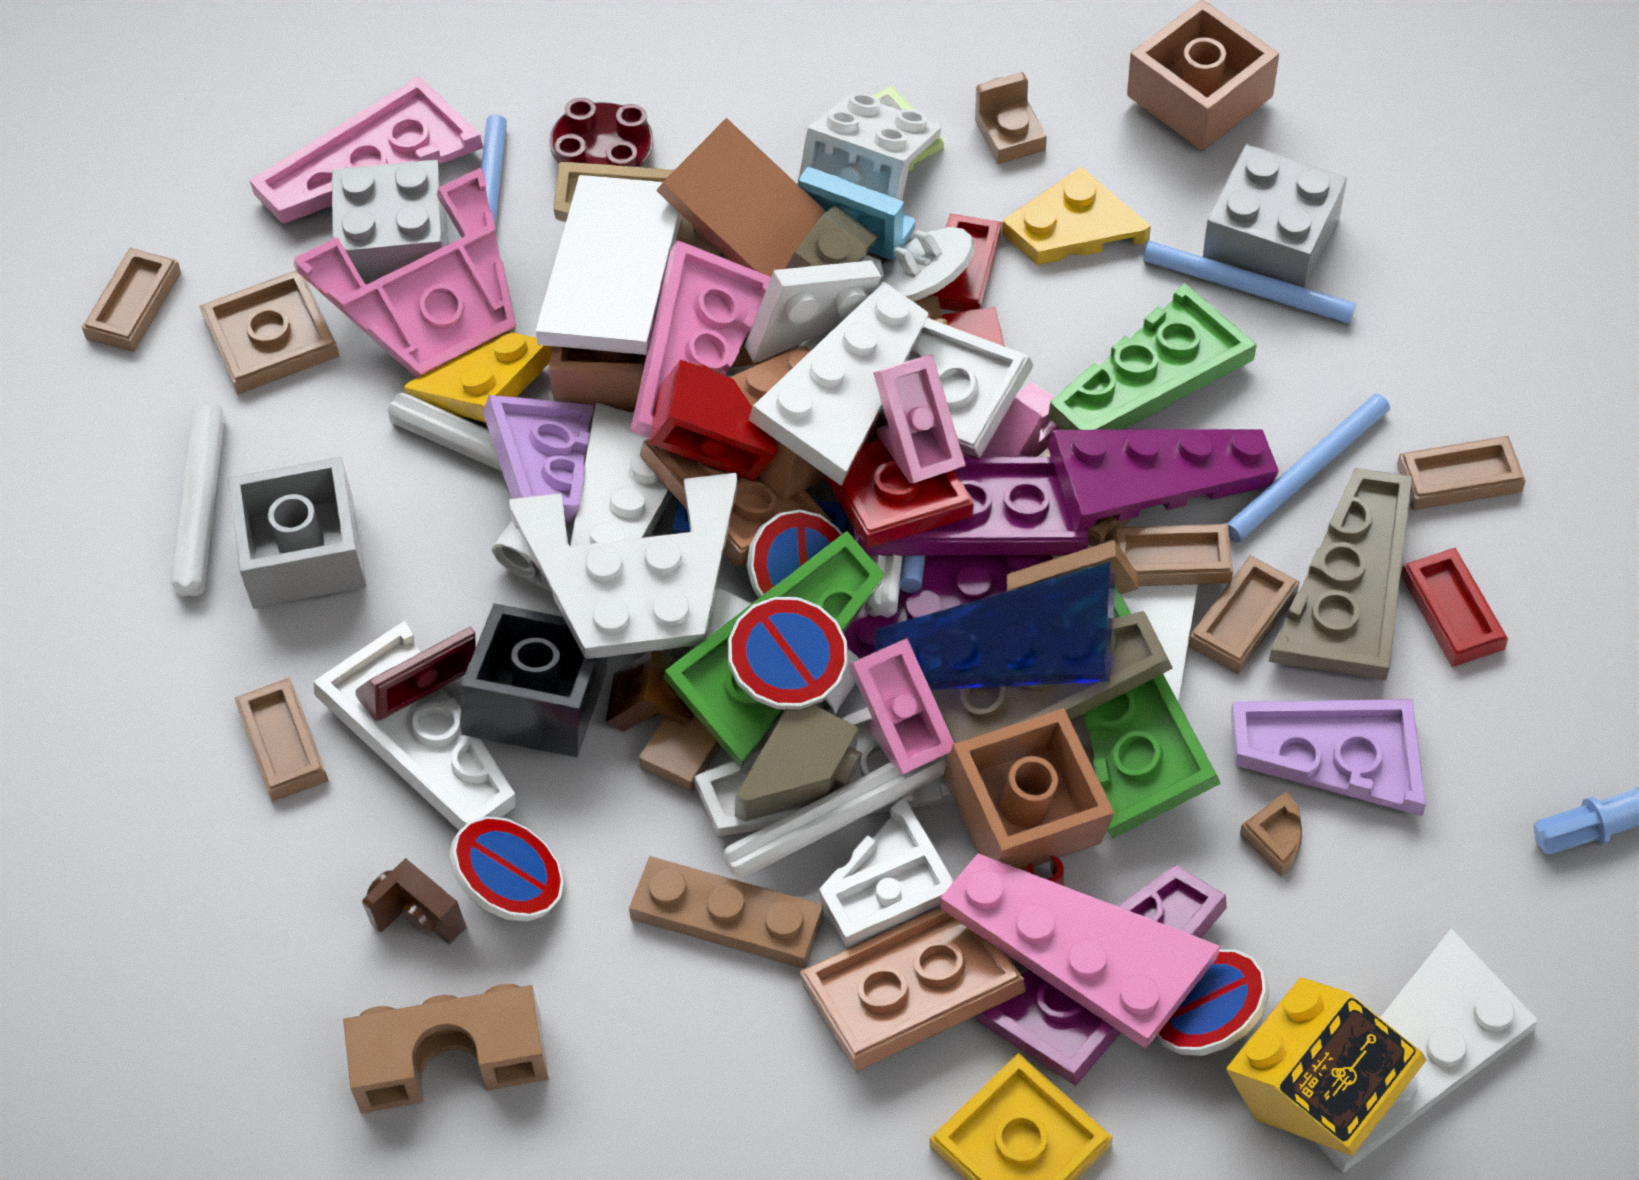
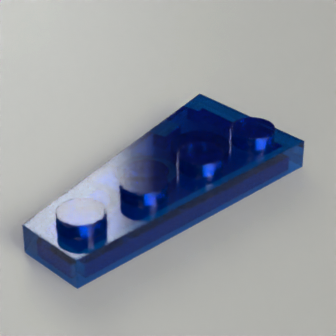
M1107 562L876 629L875 652L907 638L930 690L1110 682L1116 572L1111 562Z

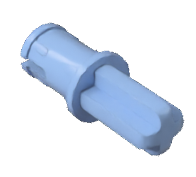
M1639 787L1600 801L1594 797L1583 799L1581 807L1537 820L1533 826L1537 846L1545 854L1551 855L1591 841L1602 845L1609 842L1611 835L1638 827Z

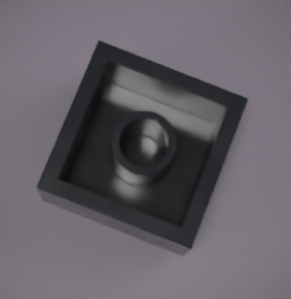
M493 603L461 683V735L577 758L606 677L607 657L585 659L563 616Z

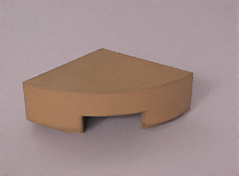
M1287 791L1244 822L1240 830V835L1280 876L1284 875L1296 860L1302 838L1300 811L1296 802Z

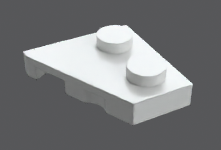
M869 260L774 270L745 344V348L752 361L760 362L835 329L876 290L881 275L874 262Z

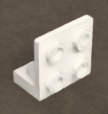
M848 94L807 128L799 178L807 167H811L902 201L910 163L940 137L942 125L927 120L926 115L919 111L910 109L898 110L880 104L878 98L869 94Z

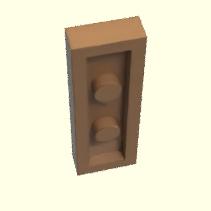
M649 856L629 906L630 918L635 921L805 969L824 917V905Z

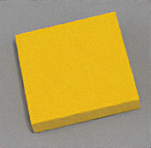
M1018 1053L930 1137V1147L965 1180H1078L1112 1146L1113 1137Z

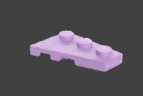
M488 395L483 414L511 499L562 493L565 523L573 524L580 503L585 469L583 463L589 442L590 433L588 429L594 405Z
M1413 699L1233 702L1231 723L1235 766L1423 816L1426 801Z

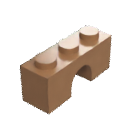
M500 984L489 988L483 994L461 998L452 995H438L425 1000L422 1005L399 1009L377 1006L363 1011L360 1016L343 1019L350 1089L361 1114L423 1103L421 1080L426 1065L438 1054L450 1050L465 1051L478 1059L486 1091L549 1080L540 1014L532 985L520 987L516 984Z

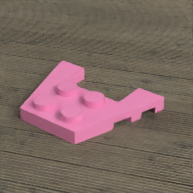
M481 167L439 187L437 191L438 199L461 238L369 284H365L338 237L294 258L293 266L304 279L416 378L506 332H515L514 313L504 265L500 259L496 240V227L493 212L490 211L485 174Z

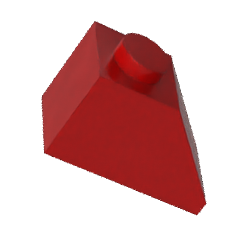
M680 359L660 385L648 444L729 473H736V475L752 481L759 476L776 456L778 444L772 436L749 421L753 407L733 378L714 372L703 364L690 363Z

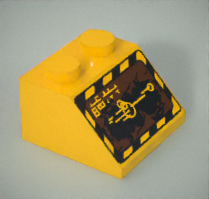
M1300 977L1227 1066L1226 1070L1255 1120L1353 1156L1421 1069L1426 1059L1418 1048L1349 992Z

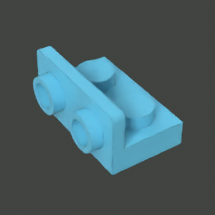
M807 167L798 179V185L826 212L836 205L879 236L869 250L870 253L893 261L896 258L894 249L896 247L902 248L915 229V219L904 215V202L811 167Z

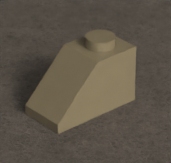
M835 205L821 216L796 249L785 269L860 262L867 255L879 236Z
M816 705L801 710L786 709L735 796V816L746 822L805 806L832 793L837 782L847 785L853 777L863 753L856 750L859 728Z

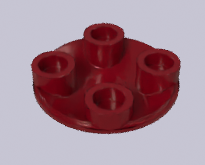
M576 98L566 104L565 114L554 124L550 133L549 144L551 153L558 164L560 162L640 167L649 158L653 149V133L647 122V113L639 105L627 104L623 106L607 102L594 103L587 98Z

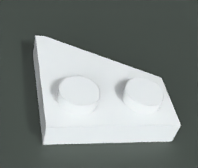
M906 798L895 803L890 809L891 818L873 838L867 835L852 852L850 862L846 866L838 868L819 889L821 903L824 905L846 949L940 907V897L954 882Z

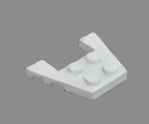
M736 473L684 479V493L690 532L578 546L568 545L562 493L509 499L511 519L516 529L520 530L535 565L538 570L542 571L553 592V599L585 659L698 646L706 639L719 579L723 550L726 546L730 517L737 494Z

